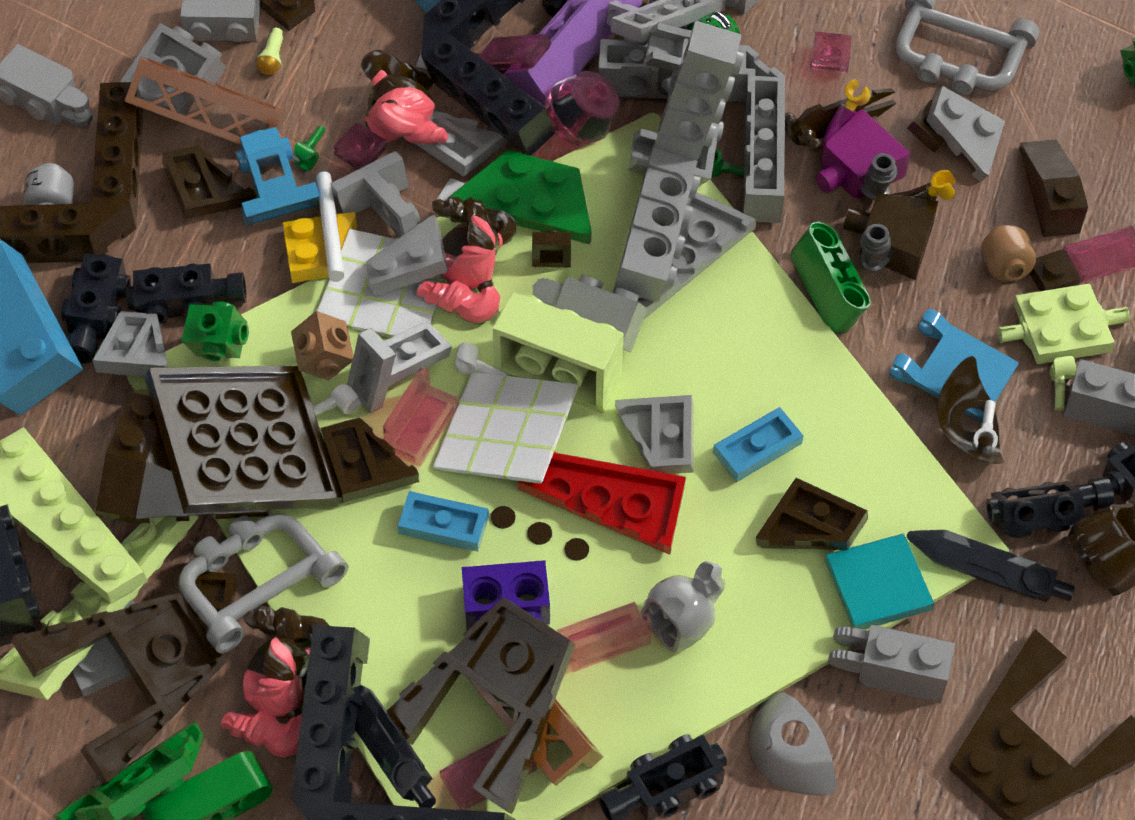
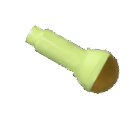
M280 28L272 29L265 50L256 59L258 70L265 75H273L281 68L282 63L279 51L283 40V31Z

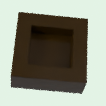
M930 100L919 111L907 129L930 150L936 152L946 140L937 134L926 121L932 104V100Z
M558 231L532 232V267L571 268V233Z
M1063 249L1036 258L1034 268L1029 273L1040 291L1077 286L1081 280L1080 275Z
M204 572L197 577L195 585L217 612L234 602L237 586L235 573Z

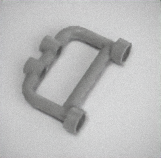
M937 0L905 1V6L909 12L896 39L895 49L898 57L905 64L918 69L917 77L922 82L934 84L939 76L953 80L951 84L952 89L961 95L971 94L974 87L993 91L1009 85L1015 76L1025 49L1033 48L1040 34L1039 27L1027 19L1015 20L1009 33H1005L933 10ZM922 21L1009 49L1000 73L996 76H986L980 74L974 66L969 64H962L958 67L944 62V59L938 54L927 53L921 55L913 52L910 49V43L919 22Z
M271 514L254 523L248 516H241L230 525V538L219 544L214 537H206L195 546L194 554L197 558L193 559L183 568L179 576V589L188 604L208 626L207 640L217 652L225 653L236 647L243 639L245 631L236 620L243 617L248 611L256 609L310 574L323 587H331L346 575L349 566L338 552L331 551L326 553L304 526L291 516ZM274 530L285 531L308 556L219 612L195 585L197 577L207 570L214 572L221 569L227 563L230 556L242 549L248 551L255 548L262 541L263 536Z

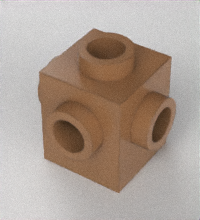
M315 311L291 331L299 371L330 380L352 363L353 351L346 321Z

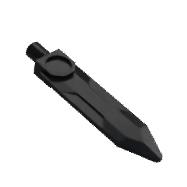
M948 530L909 531L906 535L907 539L934 563L1044 602H1047L1051 596L1070 601L1073 597L1075 586L1057 580L1058 571L1043 564Z
M360 684L359 696L363 697L362 706H358L355 731L397 793L403 799L415 800L419 807L432 808L436 803V799L427 785L433 778L374 692Z

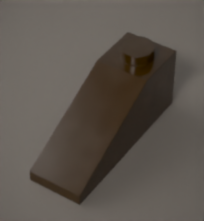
M1057 139L1020 143L1019 149L1043 237L1080 234L1088 210V203L1080 175Z

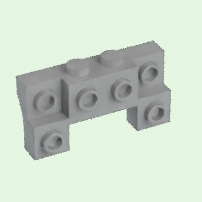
M658 22L650 29L645 64L672 71L669 98L692 31ZM722 121L719 124L712 122L717 127L711 147L703 146L694 173V176L701 177L699 184H704L711 179L716 143L719 142L723 133L724 125ZM640 129L633 134L628 170L645 174L657 137L656 132Z

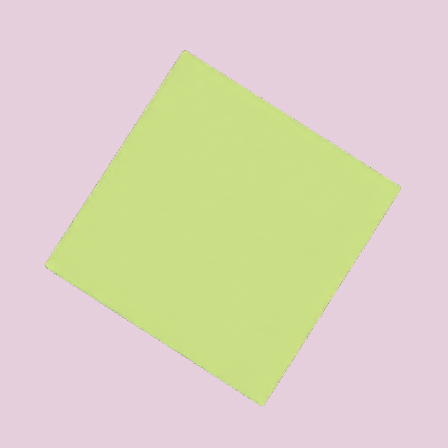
M656 113L647 114L553 161L580 169L591 225L592 237L590 244L571 240V268L532 267V232L541 231L516 225V234L512 240L498 248L495 255L492 281L500 295L498 313L489 321L472 323L461 318L455 311L448 313L444 309L437 307L431 325L452 345L448 358L388 386L383 407L372 413L361 404L359 408L350 414H344L337 406L332 410L316 415L320 430L321 427L360 417L373 429V433L377 437L384 439L395 449V454L408 466L412 464L417 468L419 482L345 503L341 499L337 507L270 510L269 515L284 514L295 518L326 553L331 551L338 552L347 562L349 568L346 575L331 587H323L310 574L266 602L267 605L275 611L280 607L295 610L299 615L322 618L330 626L355 627L370 638L367 664H363L361 685L374 692L386 711L401 698L399 694L413 681L417 683L435 666L433 662L444 652L449 653L465 638L463 635L466 632L462 567L546 560L550 599V624L547 625L576 644L556 699L603 755V758L592 768L582 763L557 786L549 780L533 760L513 813L506 812L472 787L510 730L470 680L461 673L414 744L411 745L433 778L427 785L436 799V803L432 808L502 812L516 820H560L595 800L599 794L626 782L627 772L631 770L630 765L638 757L652 753L656 758L669 751L668 746L672 741L686 734H690L693 739L701 735L705 736L766 701L775 693L785 690L830 664L828 663V658L831 650H854L855 648L844 646L833 640L836 627L849 626L852 628L825 563L826 554L840 550L778 549L757 546V534L796 477L868 510V520L850 548L902 533L906 537L909 531L948 530L1009 552L1006 545L831 328L823 322L819 313L753 232H750L652 314L643 319L631 353L623 350L622 377L604 412L601 413L573 402L554 450L556 453L650 470L617 414L615 400L692 395L694 403V472L674 474L685 476L686 485L670 555L518 490V481L434 469V463L471 375L460 373L455 367L458 346L461 343L475 345L479 349L477 360L494 367L493 327L512 292L524 296H534L532 285L538 279H542V277L564 284L566 277L579 281L581 275L601 281L603 283L601 289L609 292L614 290L644 174L628 170L633 134L640 129L657 133L661 118ZM711 180L704 184H699L698 193L733 208ZM441 216L436 218L440 225L442 239L450 230L461 224ZM330 279L310 280L241 314L247 321L249 336L246 344L242 346L240 358H225L222 362L210 361L202 356H196L182 343L165 351L168 367L298 366L291 331L318 310ZM470 288L473 293H480L477 289ZM347 328L354 355L358 334L363 331ZM380 336V338L383 341L390 339L388 337ZM352 363L330 380L302 372L312 406L330 398L331 393L337 386L341 384L347 385ZM127 375L128 382L134 391L140 389L148 390L145 376ZM781 407L804 435L802 444L736 482L714 455V444ZM409 491L488 508L489 518L478 552L398 534V523ZM499 506L510 507L516 516L514 524L504 529L496 527L491 521L493 510ZM211 514L226 539L230 538L229 527L237 518L216 519L215 514ZM249 517V518H250L251 521L254 523V522H256V521H258L259 519L264 518V517ZM536 522L548 524L552 529L550 541L541 545L531 542L528 538V529L532 524ZM274 530L266 534L255 548L248 551L242 549L236 553L256 587L261 586L308 557L295 541L282 530ZM573 538L585 540L589 545L587 557L579 561L571 560L565 554L566 543ZM907 539L934 603L976 579L975 577L934 563ZM704 561L718 564L722 568L721 577L725 580V588L714 604L715 620L713 626L701 640L691 647L676 652L668 650L642 619L641 610L648 597V593L657 583L671 576L681 575L694 578L696 569ZM530 594L519 597L522 601H532L536 598ZM481 598L476 602L482 605H488L494 602V600L490 598ZM907 618L899 619L878 626L890 629L893 626L899 624L900 622L906 620ZM309 642L298 644L303 649L310 647ZM506 709L513 718L514 709ZM550 725L549 735H558ZM355 731L354 739L358 740L357 749L391 804L395 806L419 807L415 800L403 799L397 793ZM563 742L548 743L547 761L554 770L574 754Z

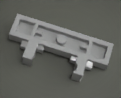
M614 0L607 5L606 24L611 26L610 32L623 36L626 42L643 44L649 39L650 29L658 22L677 28L687 27L690 23L699 20L711 12L725 10L726 0H649V4L639 8Z

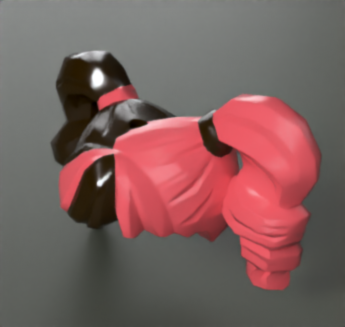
M374 50L365 54L361 62V68L373 84L368 97V109L364 117L368 131L379 140L386 142L396 141L403 136L409 143H422L423 145L446 143L448 140L446 130L429 120L435 105L428 93V90L433 86V81L427 74L416 69L406 61H399L396 57L383 50Z
M451 196L446 201L441 199L432 201V208L436 214L449 218L452 222L461 223L450 230L442 239L448 272L441 274V276L451 284L439 282L434 284L430 281H424L417 288L416 294L419 297H423L426 303L436 304L438 308H442L448 313L455 311L466 321L472 323L489 321L498 313L500 295L492 281L495 255L498 248L509 243L516 234V221L507 212L486 208L482 201L471 197L465 201ZM470 288L477 289L480 293H473Z
M261 606L258 611L250 610L243 616L245 623L252 629H259L264 634L276 635V637L268 640L256 651L244 675V698L258 713L254 715L246 712L242 714L232 711L228 712L223 716L220 727L222 729H229L232 736L238 739L244 738L247 743L255 747L263 745L273 756L285 758L297 755L303 710L302 681L308 671L313 625H330L325 619L299 615L293 609L280 607L275 611L271 607ZM309 642L310 647L303 649L298 644ZM276 717H287L289 722L281 724L276 720Z

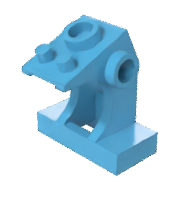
M276 127L257 130L240 137L242 150L236 151L238 164L242 173L250 172L257 194V199L242 203L241 213L246 226L319 205L320 195L315 182L299 187L296 186L288 161L293 159L290 142L287 137L280 138ZM271 164H279L283 176L263 181L259 168Z

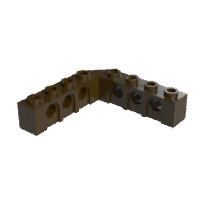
M131 82L100 83L91 203L0 206V239L22 254L26 263L82 262L85 253L94 255L106 254L108 252L107 247L120 236L126 238L136 230L144 109L125 102ZM138 87L135 96L141 98Z

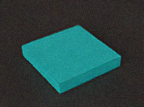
M904 533L851 547L848 550L826 554L825 563L852 628L864 630L870 628L871 625L878 626L933 610V599Z

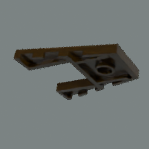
M181 592L132 604L125 609L93 614L90 618L75 622H62L50 625L44 630L28 634L24 632L19 633L11 640L29 671L35 677L107 637L151 706L95 738L81 748L80 751L103 787L140 752L226 663L222 654L217 652L207 640V631Z
M503 597L463 634L465 638L449 653L444 652L433 662L435 666L417 683L413 681L399 694L401 698L387 712L407 741L413 745L461 673L520 712L521 715L472 787L500 808L512 814L576 644Z
M1036 629L1028 638L949 767L965 785L1003 820H1031L1060 805L1062 800L1078 792L1080 794L1094 787L1095 783L1114 773L1117 775L1129 769L1135 763V717L1132 715L1121 723L1079 764L1073 767L1013 712L1059 670L1067 658Z

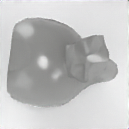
M704 561L696 569L694 578L681 575L671 576L657 583L648 593V597L641 610L642 619L668 650L676 652L691 647L701 640L713 626L715 620L714 604L725 588V580L721 577L722 568L718 564Z

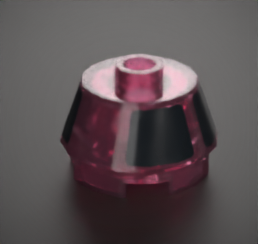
M584 71L557 81L550 90L545 108L547 111H550L551 117L556 123V126L553 128L554 131L565 141L579 145L582 142H596L606 138L612 129L619 109V97L611 82L604 76L596 72Z

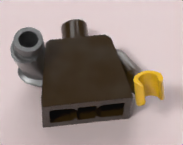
M949 170L936 172L931 179V183L924 184L915 189L893 194H878L871 213L852 208L848 209L843 230L862 234L860 240V262L865 269L879 271L886 267L916 280L936 217L939 201L935 200L938 195L942 200H950L955 194V190L951 185L956 182V179Z

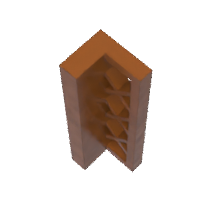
M141 56L125 98L127 103L240 145V137L246 135L242 124L258 119L269 123L268 129L277 128L282 115V109L144 56ZM144 76L157 81L163 96L152 101L136 97L135 94L141 77ZM164 84L177 90L168 93ZM182 92L192 94L199 109L186 115L176 111L171 97ZM200 98L213 103L203 106ZM166 100L169 108L160 106L158 103ZM219 105L229 108L235 122L219 128L212 125L206 111ZM235 111L245 114L247 117L239 120ZM202 113L205 122L193 117ZM238 127V130L241 135L235 134L228 130Z
M469 679L507 728L511 730L521 713L505 702H499L495 695ZM555 698L540 739V748L536 750L533 760L549 780L557 786L582 763L592 768L603 758V755ZM506 709H514L513 718ZM550 725L558 735H549ZM549 742H563L574 753L556 770L547 761Z

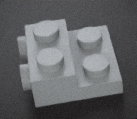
M160 23L120 82H132L141 56L213 83L217 82L226 66L220 60L222 54L211 45L203 42L200 47L192 42L194 37L181 27L176 25L172 30ZM144 76L141 77L138 87L142 99L152 101L163 96L157 81ZM164 84L168 93L177 90ZM182 92L171 97V101L177 112L186 115L195 102V98L192 94ZM166 100L158 103L160 106L169 108Z

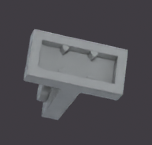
M396 151L330 183L339 214L355 212L356 214L371 206L399 238L416 227L417 223L420 222L419 213L413 203H406L399 193L408 188L409 183L403 158Z
M428 321L385 341L370 328L358 334L347 385L358 395L361 404L372 413L383 407L388 386L448 358L452 345Z

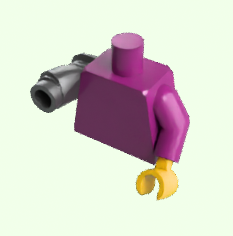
M854 79L849 81L845 87V94L848 98L846 104H840L828 124L822 141L823 154L821 166L823 170L816 174L815 177L818 186L825 193H830L841 186L853 198L866 196L870 200L875 201L878 194H889L888 186L891 183L906 176L910 152L863 109L858 112L855 111L857 106L865 105L870 100L871 94L870 90L865 87L860 96L853 97V93L859 85V82Z

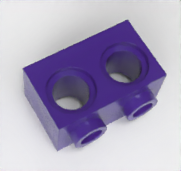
M546 560L462 567L466 631L503 597L546 625L550 624V599ZM525 594L536 597L532 601H522L519 599L520 596ZM481 598L494 600V602L488 605H482L476 601Z

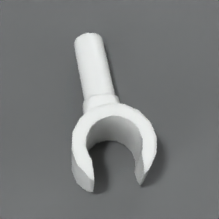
M461 343L458 346L455 367L460 373L471 374V372L477 371L484 374L508 376L507 373L477 360L479 349L475 345Z
M341 384L333 390L330 398L314 405L313 409L315 415H319L338 406L344 414H350L359 408L361 401L350 386Z
M992 400L985 402L983 423L981 424V429L975 433L972 441L974 450H977L978 439L984 436L988 437L992 442L990 453L996 448L998 436L993 430L995 402Z

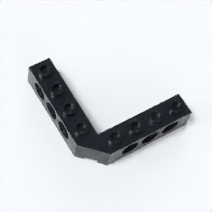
M441 0L424 15L421 57L431 80L492 130L503 136L523 154L531 156L555 134L546 108L470 50L475 46L474 42L493 25L496 27L501 23L500 19L516 4L519 2L522 4L525 0Z
M313 625L291 799L307 820H516L502 812L350 803L352 783L349 782L352 750L357 749L358 740L354 739L357 709L358 706H362L363 697L359 696L363 664H367L370 638L355 627Z

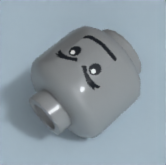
M43 163L26 174L23 205L73 204L74 181L72 176L61 166Z

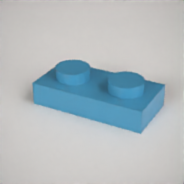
M778 407L714 444L713 453L734 480L738 482L801 445L804 435L781 407Z
M409 491L398 523V534L478 552L489 518V509Z

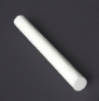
M320 172L316 176L320 195L319 205L328 277L333 282H339L344 278L335 202L330 185L332 179L330 173Z

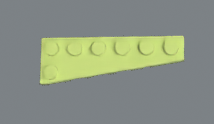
M24 427L0 440V506L8 504L13 522L15 521L24 528L27 535L38 543L40 541L46 546L58 561L66 567H70L75 575L110 603L115 602L147 582L141 567L101 519L96 516L92 508Z
M197 515L189 516L190 521L177 522L176 516L150 518V523L140 524L123 540L121 545L144 571L147 580L153 572L161 567L163 560L177 543L185 538L188 530L198 519ZM80 582L70 592L74 599L59 613L51 610L41 620L44 626L42 630L50 625L62 622L71 623L90 618L93 614L105 611L109 613L124 609L137 596L139 589L143 585L115 602L110 603L88 584ZM93 645L33 677L21 656L13 647L0 660V689L48 700L52 694L60 689L63 681L76 665L87 656L88 651Z

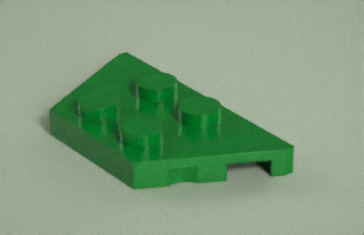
M507 150L451 196L458 197L462 201L471 197L482 201L486 208L505 211L515 219L518 226L541 232L558 231L571 233V240L586 244L591 242L592 231L580 169Z
M196 721L191 722L124 767L106 786L103 787L100 783L53 815L56 820H120L121 818L129 820L141 813L146 808L145 802L158 793L165 795L178 788L183 783L182 777L192 771L204 738V734Z

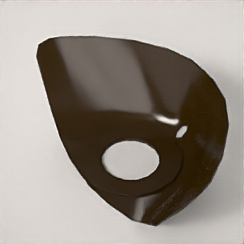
M970 356L964 359L952 371L944 383L937 401L938 420L946 437L960 450L988 463L1003 464L1005 461L1000 453L999 426L995 410L993 430L998 436V442L992 453H990L992 442L985 436L978 439L977 450H974L972 441L976 432L967 431L961 424V415L965 410L977 408L984 412L985 402L990 400L980 380L976 358Z

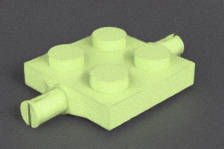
M1090 284L1016 295L1014 307L1019 317V324L998 327L997 335L1000 343L1022 339L1031 349L1036 363L1043 364L1054 362L1057 357L1073 356L1074 358L1112 352L1115 342L1108 325L1129 323L1130 315L1126 306L1104 310L1098 303Z

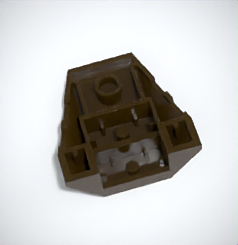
M140 389L130 392L106 452L96 506V516L135 524L150 523V518L176 516L177 522L190 521L189 516L215 514L216 519L239 518L241 516H269L270 510L184 514L149 391L147 389Z

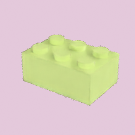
M512 292L493 327L494 368L507 373L510 377L577 384L578 390L573 402L603 413L622 377L624 333L617 331L609 324L596 323L580 317L574 311L568 309L561 310L545 304L534 296H524Z

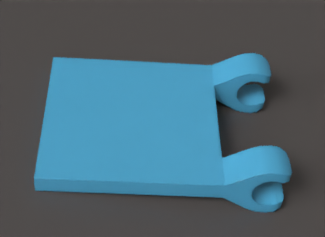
M928 309L922 316L918 330L927 337L941 339L922 369L913 359L902 353L898 354L894 359L889 374L899 382L913 384L939 398L942 387L952 371L964 359L974 356L984 389L990 400L996 402L1019 362L952 326L939 312ZM969 408L963 412L983 423L984 412L980 409Z

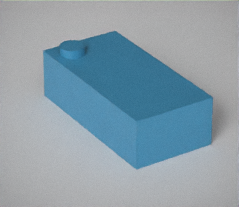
M0 239V403L21 416L81 372L83 368L23 255Z

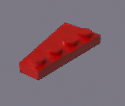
M554 452L542 484L518 481V490L670 555L685 490L686 477Z

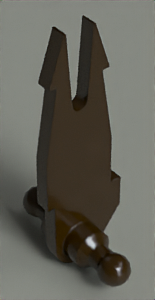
M892 88L872 90L870 100L865 105L857 106L855 111L858 112L863 109L869 116H876L878 118L896 103L890 100L868 108L865 107L895 93ZM848 99L837 101L825 107L817 104L807 108L799 118H796L793 113H785V126L788 127L790 139L796 145L808 146L810 151L814 153L819 152L823 147L820 138L824 137L828 124L840 104H846Z

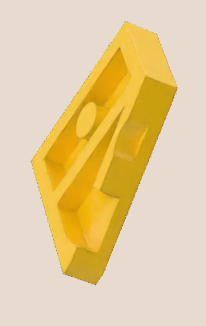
M355 212L336 214L341 250L349 229L356 230L357 228ZM321 217L301 218L283 222L292 283L329 278Z

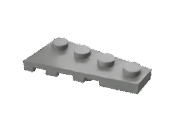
M698 192L694 199L688 198L687 205L692 206L693 210L687 229L680 228L679 235L685 237V242L680 258H673L671 266L678 268L671 290L664 288L659 303L638 297L637 302L647 308L644 319L756 228V219Z

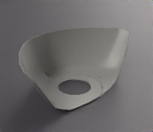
M777 692L762 702L755 713L749 741L752 759L760 772L772 783L787 790L808 795H829L834 793L837 789L833 762L826 739L818 723L796 699L786 693ZM790 721L803 723L809 732L807 741L799 746L787 744L781 736L782 727Z

